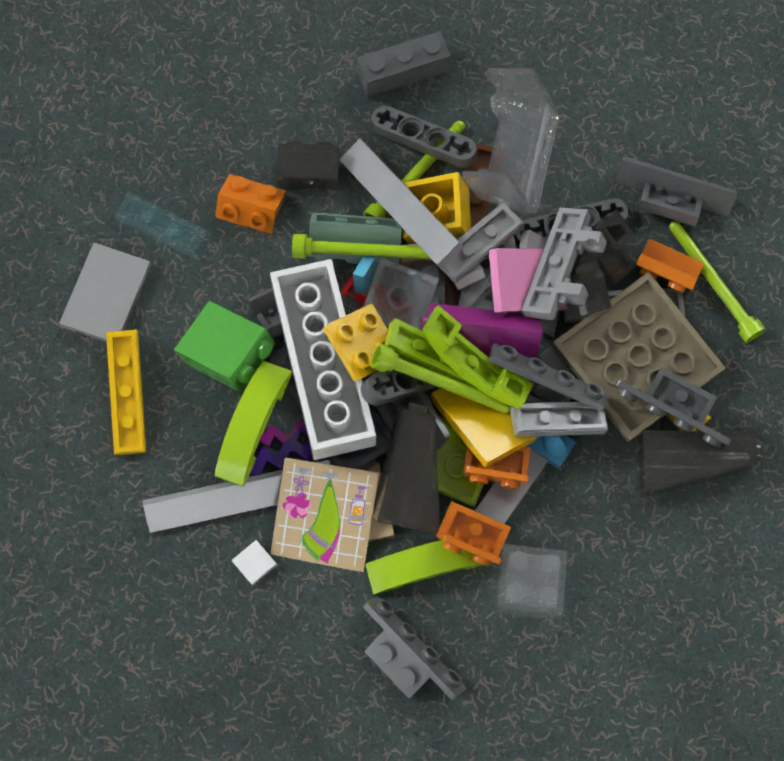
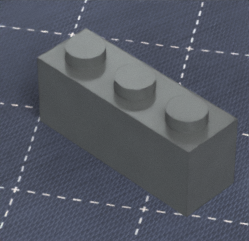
M440 31L357 57V74L367 98L448 72L450 66V53Z

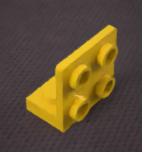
M372 303L327 324L323 328L353 381L357 382L375 372H381L371 368V359L376 347L379 344L385 345L388 329Z

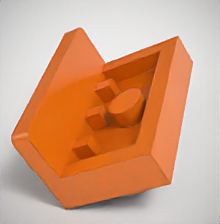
M229 174L218 193L215 216L221 220L271 234L274 230L276 216L284 202L286 191L275 188L272 185L261 184L241 176Z
M649 239L636 266L641 268L639 274L644 276L649 272L655 280L658 276L669 281L668 287L684 293L685 289L692 291L702 270L703 263Z
M466 445L462 476L469 477V482L474 484L488 485L489 481L501 482L502 488L518 490L520 485L524 486L529 482L527 471L531 447L525 446L485 468Z
M451 501L436 537L445 541L442 547L457 554H461L462 549L473 553L472 560L489 567L491 561L499 565L501 564L502 558L498 556L511 527Z

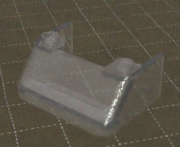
M488 68L487 74L497 88L496 93L491 98V110L495 112L499 120L488 169L480 168L478 171H463L462 177L479 199L497 205L504 202L511 210L525 214H535L539 207L558 124L557 108L534 69Z

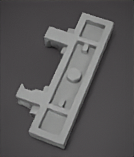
M559 208L521 310L525 317L554 320L558 307H566L567 302L572 305H585L588 292L583 284L571 282L569 279L577 255H582L584 249L588 252H604L607 243L602 232L593 231L591 227H588L591 215L587 209Z

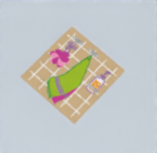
M285 458L271 554L364 572L379 473Z

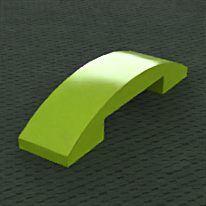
M439 305L436 306L422 330L431 346L443 361L460 377L481 392L518 409L523 407L534 384L527 378L510 370L502 369L490 362L484 353L458 333L462 324Z
M265 361L258 367L247 385L229 424L218 457L215 477L245 487L256 461L254 456L255 450L276 401L282 400L293 374L291 370Z
M440 540L366 563L365 566L373 595L404 587L406 584L461 569L475 568L483 564L472 560L473 553L462 549L461 554H457L442 547L445 541Z

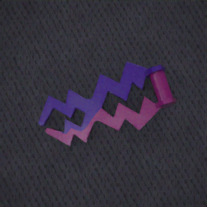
M298 419L290 434L284 433L273 425L269 427L266 433L263 432L260 442L268 448L274 437L283 445L277 455L262 447L250 475H261L266 463L278 470H282L285 458H288L291 453H295L303 460L309 461L312 453L309 439L304 446L297 441L301 433L308 437L306 425Z

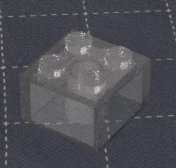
M503 544L500 554L502 561L499 565L495 613L559 621L563 615L568 551Z

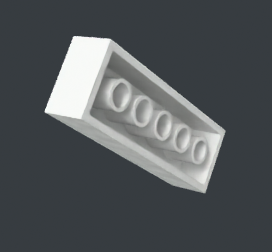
M332 259L271 272L272 288L314 460L376 446V433L369 405L361 394L362 379L357 382L353 381L323 330L327 324L346 316Z

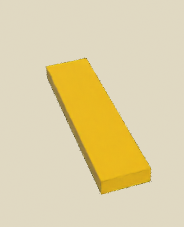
M138 330L106 332L114 455L146 453Z

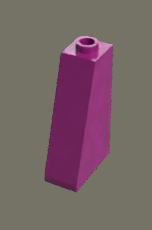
M429 303L427 315L421 316L420 330L423 331L422 329L434 308L439 305L462 324L458 333L488 358L490 357L493 343L509 345L526 357L537 358L543 333L540 319L525 317L523 313L494 312V310Z

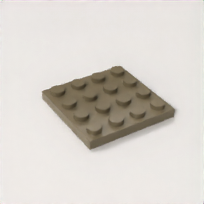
M649 272L551 344L580 381L587 384L594 383L607 393L605 414L627 442L631 441L661 417L647 410L648 403L637 398L634 403L619 395L620 388L615 386L618 379L647 393L661 367L700 388L726 369Z

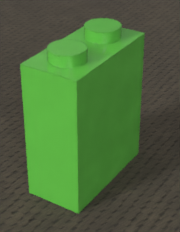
M208 301L174 351L190 367L241 393L245 386L249 384L264 359L271 354L275 341L265 328Z

